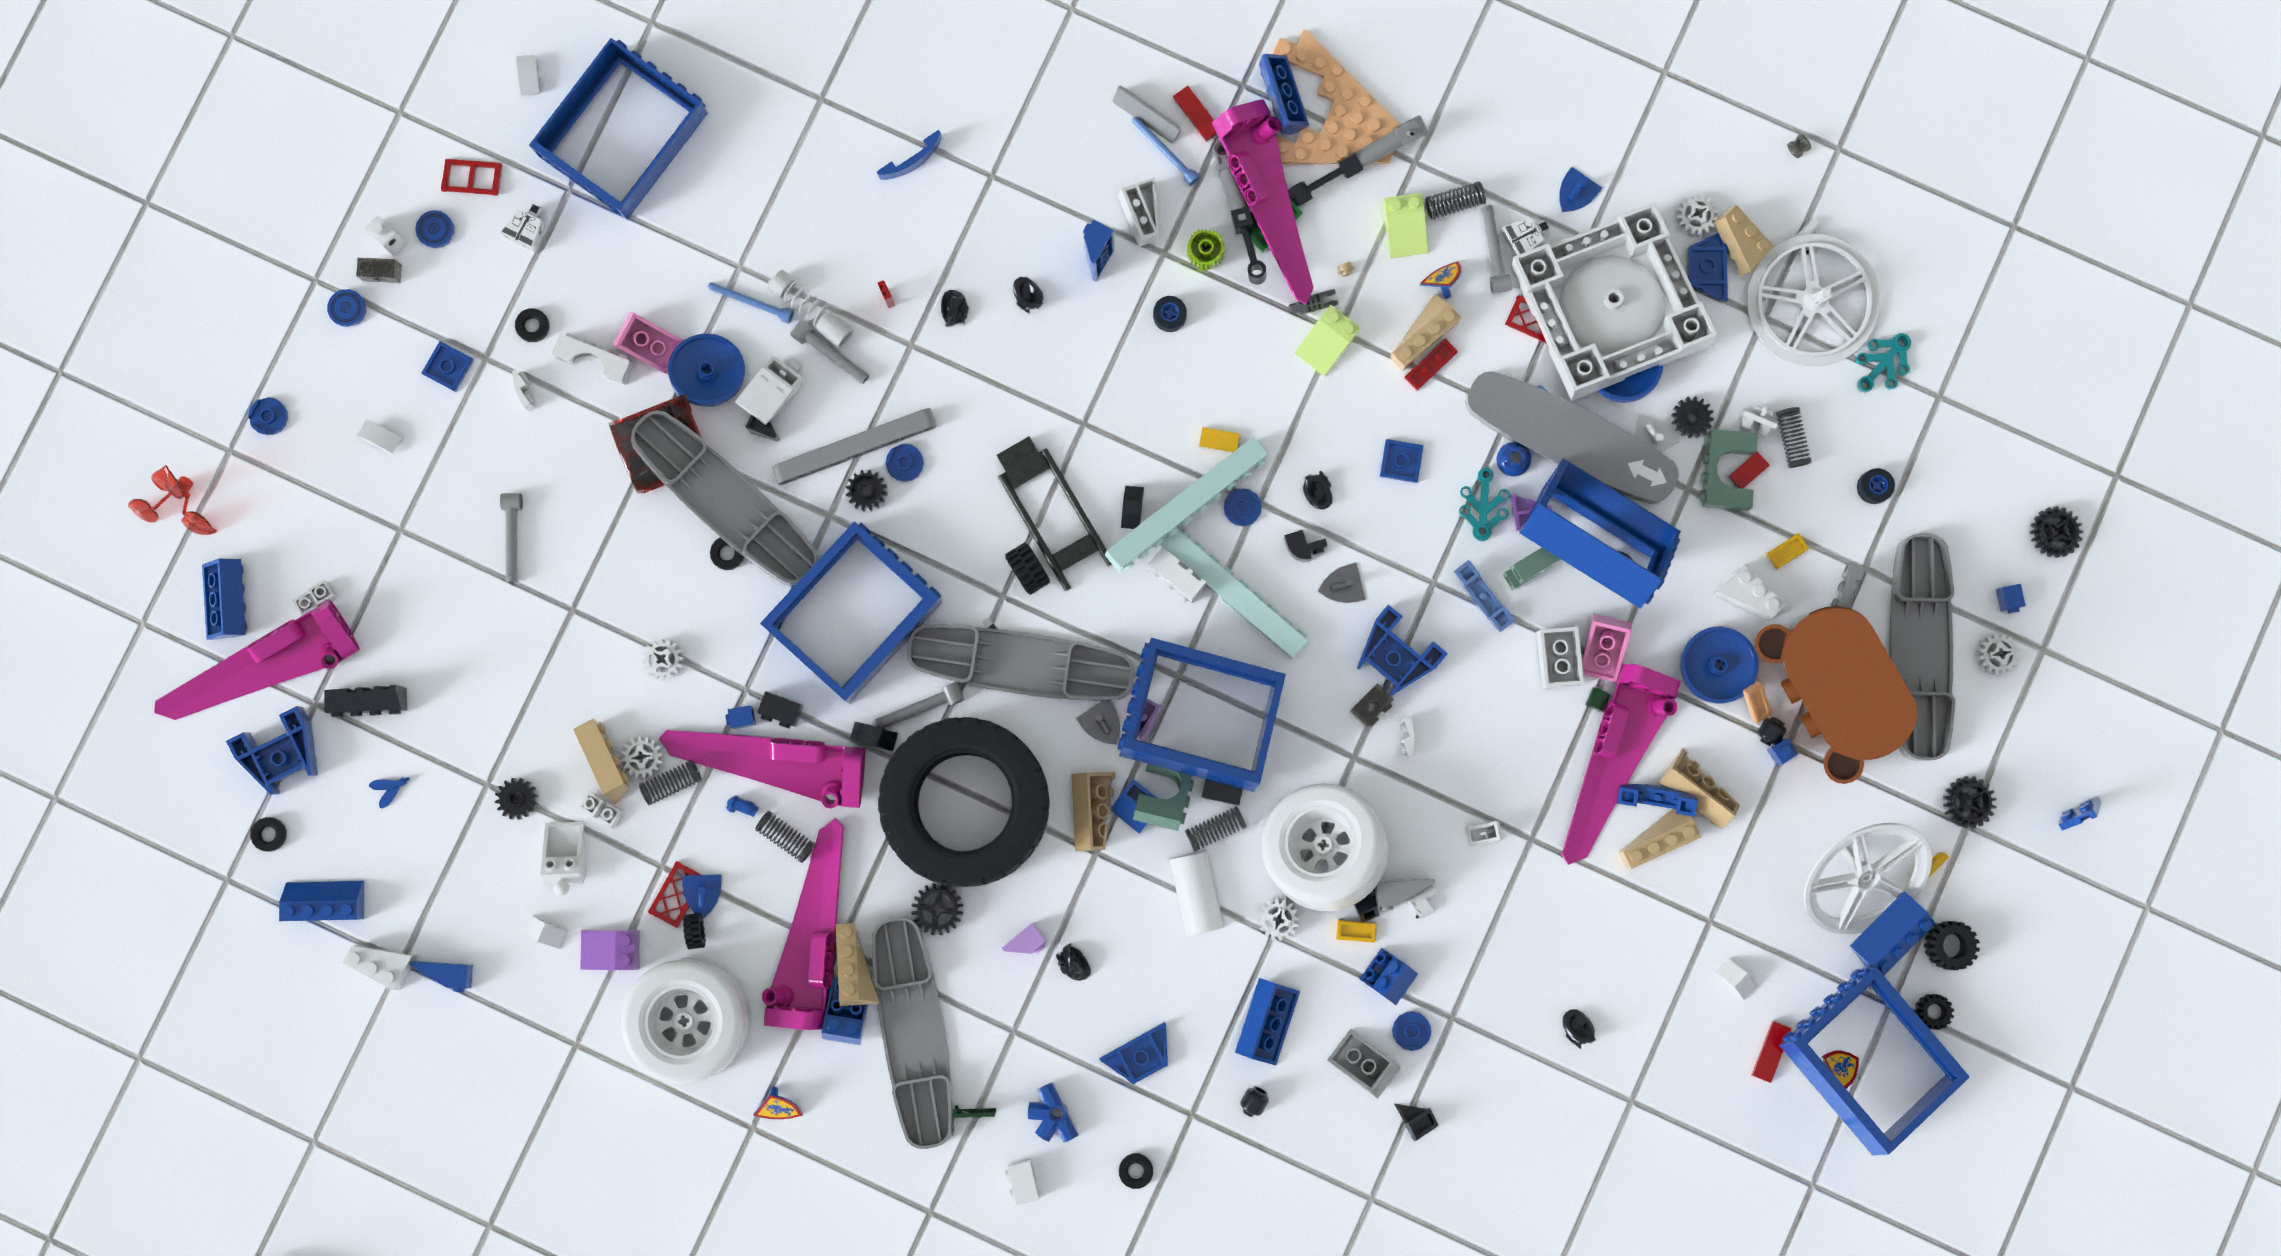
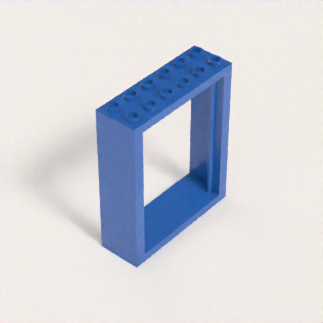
M610 38L531 141L529 147L539 158L628 220L707 116L708 112L705 109L706 105L695 93L691 95L687 92V88L679 82L677 84L674 83L672 77L663 71L661 74L652 62L647 61L646 63L641 59L642 56L634 50L632 52L629 51L627 45L621 40L615 41ZM620 63L689 112L621 202L552 153Z
M1562 458L1543 486L1519 532L1524 537L1640 609L1645 603L1649 604L1656 589L1659 590L1663 585L1664 578L1668 573L1667 570L1671 566V561L1675 556L1674 553L1678 548L1677 545L1681 540L1678 538L1681 532L1679 529ZM1551 497L1650 557L1647 569L1549 509L1547 505Z
M855 521L760 623L849 704L910 639L912 632L922 626L943 603L940 599V593L934 587L928 588L926 586L928 583L918 573L916 575L912 574L914 570L904 560L900 563L898 555L890 548L886 550L883 541L876 535L870 536L871 531L862 522L858 525ZM858 540L914 590L922 600L849 680L841 686L777 627Z
M1151 637L1149 643L1145 642L1140 659H1143V661H1140L1135 676L1139 677V679H1136L1135 684H1133L1131 695H1134V697H1131L1126 713H1129V716H1126L1122 731L1125 734L1121 735L1117 749L1120 750L1119 756L1254 792L1261 782L1286 674ZM1158 656L1271 686L1251 770L1137 740Z
M1865 967L1862 970L1857 969L1850 975L1851 979L1838 985L1836 993L1824 998L1822 1006H1817L1809 1013L1811 1016L1808 1019L1801 1020L1796 1025L1797 1029L1795 1031L1788 1032L1782 1038L1784 1041L1779 1046L1872 1156L1889 1155L1966 1082L1970 1076L1877 967ZM1869 986L1945 1074L1885 1133L1881 1131L1808 1045L1817 1034Z

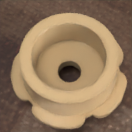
M1351 262L1337 266V274H1341L1342 277L1348 276L1353 273L1352 270L1355 267H1352Z

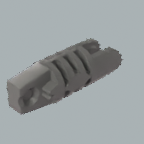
M1335 289L1310 295L1307 304L1299 301L1289 304L1290 312H1301V315L1328 308L1330 305H1339L1338 300L1323 303L1322 298L1336 294Z

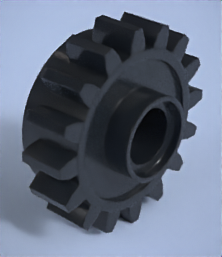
M1688 396L1685 398V402L1680 400L1678 402L1679 406H1674L1673 410L1676 412L1671 414V417L1674 418L1671 424L1676 425L1675 431L1679 430L1681 436L1686 434L1688 439L1692 438L1693 435L1699 438L1700 433L1705 435L1707 433L1706 429L1712 427L1709 422L1714 421V418L1710 417L1714 411L1708 410L1710 404L1704 405L1703 398L1697 401V396H1694L1692 400ZM1688 414H1694L1696 421H1691Z
M861 470L859 475L854 473L855 478L853 480L848 479L850 486H846V489L849 490L846 496L851 497L849 503H856L855 509L861 506L863 512L866 511V508H869L872 512L873 506L879 509L878 503H885L882 497L888 496V493L884 491L888 487L886 484H882L885 481L884 478L878 479L879 474L876 472L872 475L871 470H868L867 473ZM864 487H871L870 494H862Z
M511 778V783L505 780V787H498L501 792L495 793V795L499 797V800L494 802L500 804L497 810L504 811L502 816L506 817L509 815V819L514 820L516 815L517 820H522V815L529 817L528 812H535L533 807L538 805L535 799L539 795L534 793L536 787H530V781L524 783V779L519 778L517 782L516 778ZM516 794H519L521 798L518 804H515L513 801Z

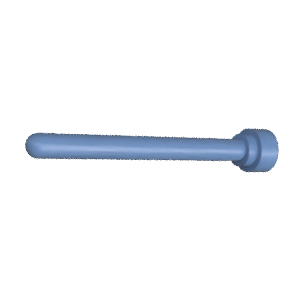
M1138 117L1132 119V123L1181 171L1185 178L1184 181L1189 186L1194 185L1199 180V173L1196 170L1188 169Z
M712 282L708 284L710 290L777 315L784 323L790 324L794 316L793 309L788 307L780 309Z

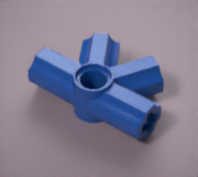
M1053 1082L1037 1089L1043 1102H1029L1028 1119L1042 1120L1035 1131L1038 1137L1049 1142L1056 1130L1063 1143L1077 1137L1079 1134L1068 1114L1067 1106L1062 1102ZM1060 1108L1063 1116H1055L1053 1109Z

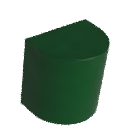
M1593 687L1585 705L1603 713L1611 695L1606 691Z

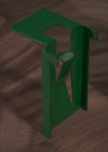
M954 1105L952 1136L954 1135V1118L995 1117L996 1108L959 1109L958 1105Z

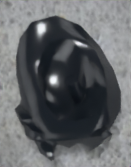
M1028 277L1015 279L1013 292L1017 300L1016 304L1029 314L1030 309H1039L1043 305L1042 301L1044 298L1039 286Z
M948 290L944 293L941 301V314L946 322L945 326L950 327L961 323L963 326L969 310L966 298L959 291Z
M1319 471V475H1307L1303 485V492L1310 505L1321 510L1330 507L1333 497L1328 477L1322 471Z
M1071 943L1063 948L1061 955L1056 954L1061 972L1069 978L1081 981L1090 976L1091 968L1087 959L1079 949L1071 946Z
M1571 1009L1564 1014L1562 1020L1563 1028L1566 1032V1037L1572 1044L1582 1049V1044H1591L1596 1040L1594 1037V1026L1584 1013L1578 1009Z

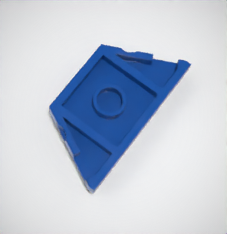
M1719 233L1687 248L1688 279L1693 288L1726 303L1728 301L1727 244L1723 243Z
M2096 796L2093 799L2086 800L2077 808H2070L2062 812L2058 823L2061 830L2079 825L2090 817L2091 819L2098 817L2102 803L2099 797Z
M1161 1023L1099 1058L1100 1061L1132 1084L1168 1066L1166 1023Z

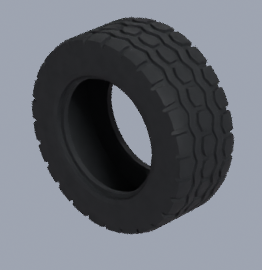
M955 717L943 719L914 732L896 749L892 759L890 758L879 787L878 812L880 813L881 827L888 844L897 857L912 871L942 885L954 887L981 886L1010 875L1021 867L1033 854L1043 837L1048 822L1050 806L1048 785L1042 767L1035 755L1021 739L1008 729L991 721L978 718ZM964 755L978 756L994 763L1006 777L1012 797L1010 816L1001 833L987 845L969 851L952 850L934 840L922 823L919 813L921 787L929 773L945 760Z

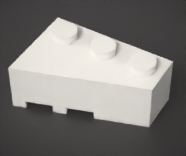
M1156 176L1123 187L1118 194L1138 247L1155 242L1159 236Z
M1164 547L1148 563L1150 568L1148 571L1155 578L1161 577L1164 580L1163 584L1169 590L1175 589L1179 593L1177 596L1185 603L1187 601L1192 603L1206 587L1207 582L1203 578H1198L1193 570L1184 566L1179 559Z
M1744 564L1738 567L1713 593L1766 620L1774 618L1786 605Z
M354 945L350 947L342 964L394 991L400 990L412 968L410 961H416L418 955Z

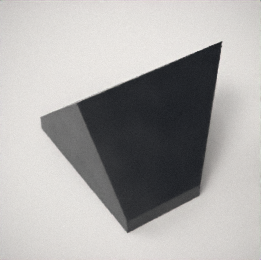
M750 416L745 428L751 434L776 442L780 440L770 421L767 425H764L754 416Z
M1394 1104L1414 1142L1439 1126L1430 1108Z

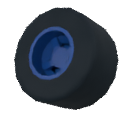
M1165 296L1156 302L1153 308V319L1159 329L1165 332H1174L1184 326L1187 309L1181 299L1175 296Z
M1880 468L1871 469L1862 474L1857 482L1858 495L1863 501L1870 504L1884 502L1892 496L1895 489V481L1892 475L1885 469Z

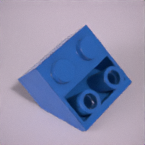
M1133 779L1113 804L1111 811L1140 834L1148 823L1133 820L1138 796L1142 794L1154 798L1157 797Z
M1381 948L1360 977V980L1394 1005H1397L1418 973Z

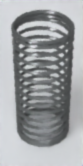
M1480 181L1425 198L1426 209L1432 220H1435L1436 217L1439 218L1440 215L1441 217L1444 214L1447 216L1448 213L1451 215L1452 211L1453 213H1456V210L1459 212L1460 209L1463 211L1464 207L1467 210L1468 206L1472 208V205L1476 207V204L1480 206V203L1482 205L1486 204L1485 191Z
M1791 407L1775 413L1779 417L1777 421H1780L1778 425H1781L1779 429H1781L1783 446H1786L1784 450H1787L1785 454H1788L1786 456L1788 459L1786 462L1789 463L1787 465L1788 468L1812 463L1811 457L1790 461L1794 458L1808 456L1810 453L1788 457L1793 454L1807 452L1810 449L1787 453L1809 446L1802 445L1788 448L1807 443V440L1786 444L1807 438L1803 436L1792 440H1785L1790 437L1806 434L1805 432L1784 436L1789 433L1803 431L1805 428L1783 432L1787 429L1801 427L1804 424L1781 428L1786 425L1800 423L1803 420L1780 424L1784 421L1801 418L1802 416L1800 415L1780 420L1783 417L1800 414V407Z
M693 760L685 761L693 782L684 764L681 763L682 769L680 766H677L678 771L675 767L673 768L674 773L671 769L669 770L671 776L666 771V776L662 773V778L658 775V780L654 777V782L650 779V783L646 780V785L643 782L639 784V789L645 802L651 806L656 801L659 802L660 799L663 800L664 797L667 798L671 794L683 790V788L687 789V785L691 787V784L695 785V782L699 783L702 781L700 772ZM684 773H685L686 777H687L688 780H689V784H688L687 781H686V778H685V776H684ZM681 777L684 780L686 787L682 783ZM672 779L674 780L675 784L677 785L678 790L675 788ZM677 779L679 780L682 789L678 785ZM668 780L671 786L673 787L674 792L671 790ZM665 784H666L667 788L669 789L670 794L667 792L666 787H665ZM653 790L655 791L656 795L658 796V800L656 799Z
M1237 806L1234 807V810L1230 809L1231 813L1229 810L1226 813L1223 812V817L1219 814V819L1215 815V820L1211 817V822L1207 819V824L1203 821V826L1199 823V827L1195 825V829L1191 827V831L1188 828L1185 830L1194 852L1198 851V849L1200 850L1197 839L1202 848H1204L1202 839L1206 846H1208L1205 835L1210 844H1212L1209 833L1216 843L1212 830L1219 841L1220 838L1217 830L1224 839L1221 828L1226 837H1228L1224 824L1229 834L1232 835L1227 821L1234 833L1236 831L1232 821L1237 830L1240 831L1236 819L1242 829L1247 828Z
M770 810L767 811L756 825L755 831L759 832V834L763 833V837L766 836V839L770 838V842L773 841V844L777 843V847L784 848V852L788 851L787 853L791 854V857L795 856V859L803 863L814 849L816 843L810 840L797 856L808 838L802 842L799 849L794 853L795 849L804 839L805 835H803L790 851L801 835L799 833L787 848L798 830H795L791 835L794 828H791L784 840L779 844L791 826L788 825L784 830L787 825L786 822L780 828L783 820L777 825L780 818H777L773 823L776 815L772 817L773 813ZM769 821V823L767 824L766 828L762 831V828H763V827L766 825V823ZM773 823V825L771 826V828L769 829V831L765 834L766 830H767V829L770 827V825ZM777 825V827L775 828V830L773 831V833L769 836V833H770V832L773 830V828ZM780 828V830L778 831L777 835L772 839L773 835H774V834L777 832V830ZM784 830L780 838L776 841L777 837ZM791 835L788 842L783 846L784 842Z

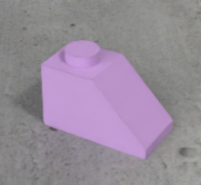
M1148 698L1137 740L1144 742L1147 741L1152 733L1161 710V705Z
M1031 923L1001 949L1005 952L1032 954L1035 951L1038 954L1046 947L1044 943L1047 940Z

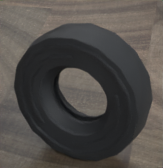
M528 308L517 315L515 330L523 340L538 342L547 336L549 320L542 311ZM531 318L537 319L539 322V328L535 332H528L525 328L526 322Z
M718 538L711 545L710 559L719 569H735L742 563L744 556L734 549L733 558L723 560L720 556V551L723 547L730 545L723 539Z
M273 817L259 819L254 823L250 832L252 844L257 849L267 852L279 849L287 837L285 825ZM266 827H271L275 830V838L270 842L262 839V831Z
M1132 1153L1121 1161L1119 1177L1125 1186L1132 1189H1140L1145 1187L1152 1179L1153 1166L1145 1155ZM1134 1163L1140 1164L1144 1169L1143 1175L1138 1179L1132 1178L1128 1173L1129 1167Z

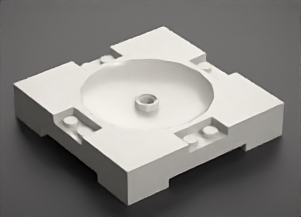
M1655 202L1622 214L1616 220L1552 245L1548 243L1513 257L1511 270L1533 317L1536 318L1549 346V353L1571 401L1621 382L1628 376L1656 365L1662 366L1713 346L1716 340L1717 333L1702 301L1699 302L1669 239L1670 234ZM1609 299H1615L1617 303H1612Z

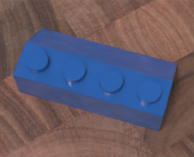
M1263 54L1259 67L1267 88L1266 92L1272 103V110L1281 123V134L1293 135L1310 125L1286 55Z
M1093 219L1091 224L1087 223L1082 233L1084 234V248L1092 279L1096 282L1115 248L1113 230Z
M219 558L202 564L206 640L236 638L246 635L247 623L244 616L246 605L243 599L245 586L242 583L244 568L241 564V559Z
M364 881L286 882L279 901V922L364 919Z
M1903 891L1850 947L1865 967H1877L1885 976L1936 923L1922 906L1908 893Z
M1259 978L1235 1053L1276 1066L1300 991Z

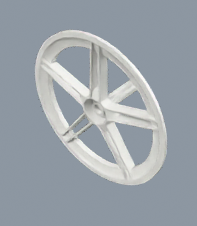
M1799 235L1773 247L1757 264L1748 286V315L1758 338L1778 357L1802 366L1830 365L1855 353L1871 335L1880 311L1879 284L1869 262L1852 245L1829 235ZM1807 247L1809 250L1814 281L1809 280V272L1805 248ZM1813 247L1830 249L1843 255L1857 268L1858 272L1824 288L1821 287ZM1801 249L1806 289L1802 291L1765 286V280L1773 266L1785 255ZM1861 274V279L1835 293L1832 292L1831 288ZM1864 281L1867 292V308L1863 322L1857 332H1855L1829 304V300ZM1765 289L1794 293L1796 298L1762 293V291ZM1762 297L1801 304L1802 311L1786 343L1780 340L1769 327L1763 312ZM1829 312L1849 331V333L1853 336L1852 338L1849 337L1827 315ZM1816 313H1819L1847 340L1843 345L1825 352H1806L1796 349ZM1803 316L1808 317L1793 347L1789 346Z
M1900 823L1874 824L1843 837L1821 856L1808 876L1804 889V905L1809 917L1817 926L1826 931L1837 934H1855L1864 932L1900 895L1879 885L1881 882L1901 893L1905 891L1915 900L1924 888L1931 871L1932 854L1927 840L1916 829ZM1878 834H1893L1906 839V841L1875 863H1870L1865 837ZM1858 840H1860V844H1861V848H1862V852H1863V856H1864V860H1865V861H1863V862L1861 861V858H1860L1859 847H1858V842H1857ZM1915 851L1914 871L1905 888L1882 877L1885 872ZM1839 852L1855 871L1820 879L1828 863ZM1853 887L1838 918L1825 913L1820 908L1816 893ZM1874 888L1895 898L1889 904L1871 914L1853 918L1870 889Z

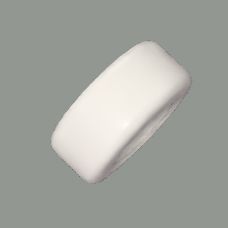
M1328 783L1312 784L1293 791L1283 798L1270 813L1262 834V856L1268 874L1287 897L1295 903L1312 910L1336 911L1360 902L1377 886L1387 865L1388 839L1381 820L1362 796L1340 785ZM1322 823H1333L1335 825L1331 834H1323ZM1309 829H1312L1316 834V838L1312 842L1302 839ZM1346 832L1350 842L1346 845H1338L1337 837ZM1311 849L1313 857L1308 862H1303L1300 852ZM1338 852L1348 856L1341 866L1337 865L1334 861V857ZM1320 860L1328 862L1329 869L1327 872L1315 870Z
M699 959L673 960L648 970L630 989L621 1013L622 1038L630 1057L650 1076L673 1084L699 1082L724 1070L741 1051L749 1028L748 1005L739 984L721 967ZM687 995V1006L679 1008L675 1002L676 996ZM698 1000H702L707 1006L708 1010L705 1013L697 1014L695 1012L694 1006ZM664 1007L673 1011V1017L670 1021L660 1019ZM684 1016L686 1019L689 1018V1022L686 1024L681 1022ZM700 1021H709L711 1023L707 1035L702 1034L697 1029ZM670 1027H673L677 1032L672 1042L668 1041L663 1035V1031ZM685 1034H692L696 1040L694 1046H683Z

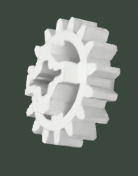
M1694 194L1692 199L1687 196L1685 202L1682 201L1679 204L1681 208H1678L1676 212L1680 215L1676 217V220H1681L1678 226L1685 227L1684 233L1689 230L1691 236L1695 232L1700 236L1702 231L1707 234L1709 228L1713 229L1715 226L1714 222L1717 219L1715 215L1718 213V210H1713L1716 204L1709 203L1711 198L1704 200V195L1697 198V195ZM1686 208H1687V212H1688V216H1687V217H1685V210H1686ZM1694 213H1695V214H1698V213L1700 214V213H1702V214L1700 215V217H1699V216H1696V217L1694 216V217H1692V216L1694 215ZM1706 214H1709L1708 222H1706Z
M1996 633L1992 634V638L1990 636L1985 637L1986 642H1980V646L1983 648L1977 650L1978 653H1981L1977 660L1983 661L1980 666H1986V672L1993 670V675H1998L1999 672L2001 675H2005L2006 671L2008 673L2012 672V667L2018 666V663L2015 661L2021 659L2020 656H2017L2021 649L2015 648L2018 643H2012L2011 636L2005 639V634H2000L1998 637ZM1997 652L2005 653L2001 656H1993V654H1996Z
M660 639L659 644L656 641H652V647L646 646L648 652H642L646 656L645 659L641 660V662L646 663L643 669L649 670L648 676L654 674V679L656 680L660 676L663 681L666 680V676L673 679V673L679 674L677 668H683V665L679 664L680 661L684 660L683 657L679 656L682 650H676L678 647L676 643L671 646V640H667L665 643L663 639ZM661 647H666V648H667V649H665L664 651H658V650H657L658 648H661ZM651 655L653 656V663H652V664H651V661H650V660H651ZM657 655L665 657L664 659L667 664L660 663V657H658ZM673 656H675L674 664L672 663ZM662 668L668 669L666 672H658Z
M638 737V742L631 739L632 745L625 744L627 751L621 752L625 755V758H622L621 761L626 762L623 768L630 769L629 775L635 772V778H639L642 774V777L646 779L648 773L654 776V770L660 771L658 764L664 763L660 760V757H663L664 754L659 753L662 749L661 746L655 747L657 741L653 740L650 743V738L646 737L643 741L642 737ZM645 745L649 746L653 752H648ZM636 748V751L634 752V754L631 755L633 749ZM642 754L650 756L643 759V761L635 759L641 757ZM652 760H654V763H653L652 766L649 768V764L651 763ZM631 763H636L640 770L634 768Z
M1275 899V904L1268 901L1267 908L1265 906L1261 907L1264 912L1258 913L1262 920H1258L1257 923L1263 925L1259 930H1265L1264 936L1267 937L1270 934L1273 941L1275 937L1282 941V936L1289 939L1288 933L1295 934L1293 927H1299L1295 920L1300 918L1294 916L1297 909L1291 910L1292 903L1286 906V900H1283L1281 904L1278 899ZM1278 907L1277 912L1273 914L1268 913L1272 908ZM1285 909L1290 913L1291 920L1286 918L1284 914ZM1281 911V919L1284 921L1279 923L1276 928V922L1273 921V918L1278 917ZM1265 920L1270 921L1272 924L1271 931L1266 926ZM1284 926L1289 927L1285 932L1278 933L1280 928Z

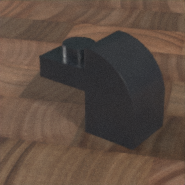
M1125 485L1121 528L1135 529L1141 524L1144 487Z
M1303 530L1286 534L1283 537L1289 554L1301 562L1311 561L1310 553L1314 555L1325 552L1324 549L1328 546L1326 538L1307 544Z
M854 722L850 740L893 751L898 733Z
M1371 893L1360 902L1354 904L1362 923L1380 916Z

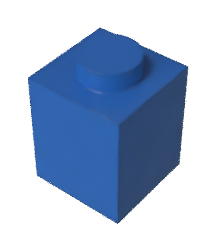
M2021 584L1996 589L2001 612L2008 611V614L2020 612L2019 608L2026 606Z
M753 706L727 709L728 714L725 715L727 726L730 725L731 729L756 726Z
M1784 738L1778 744H1774L1766 749L1777 766L1785 764L1799 754L1788 738Z

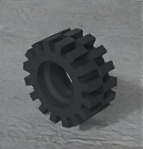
M701 913L684 915L683 933L687 949L704 948L706 934Z
M1927 994L1919 999L1920 1002L1916 1003L1918 1007L1915 1009V1012H1917L1919 1018L1929 1029L1941 1030V1028H1946L1947 1024L1952 1022L1950 1019L1954 1018V1015H1952L1954 1008H1951L1952 1003L1948 1002V999L1942 995ZM1932 1004H1937L1941 1008V1015L1938 1019L1933 1020L1928 1016L1927 1011Z

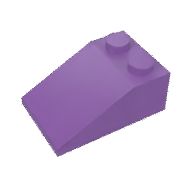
M581 931L580 970H639L640 931Z

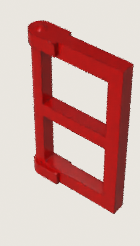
M445 159L441 191L498 196L502 163ZM451 165L470 167L467 187L449 186ZM476 167L495 169L492 189L473 188Z

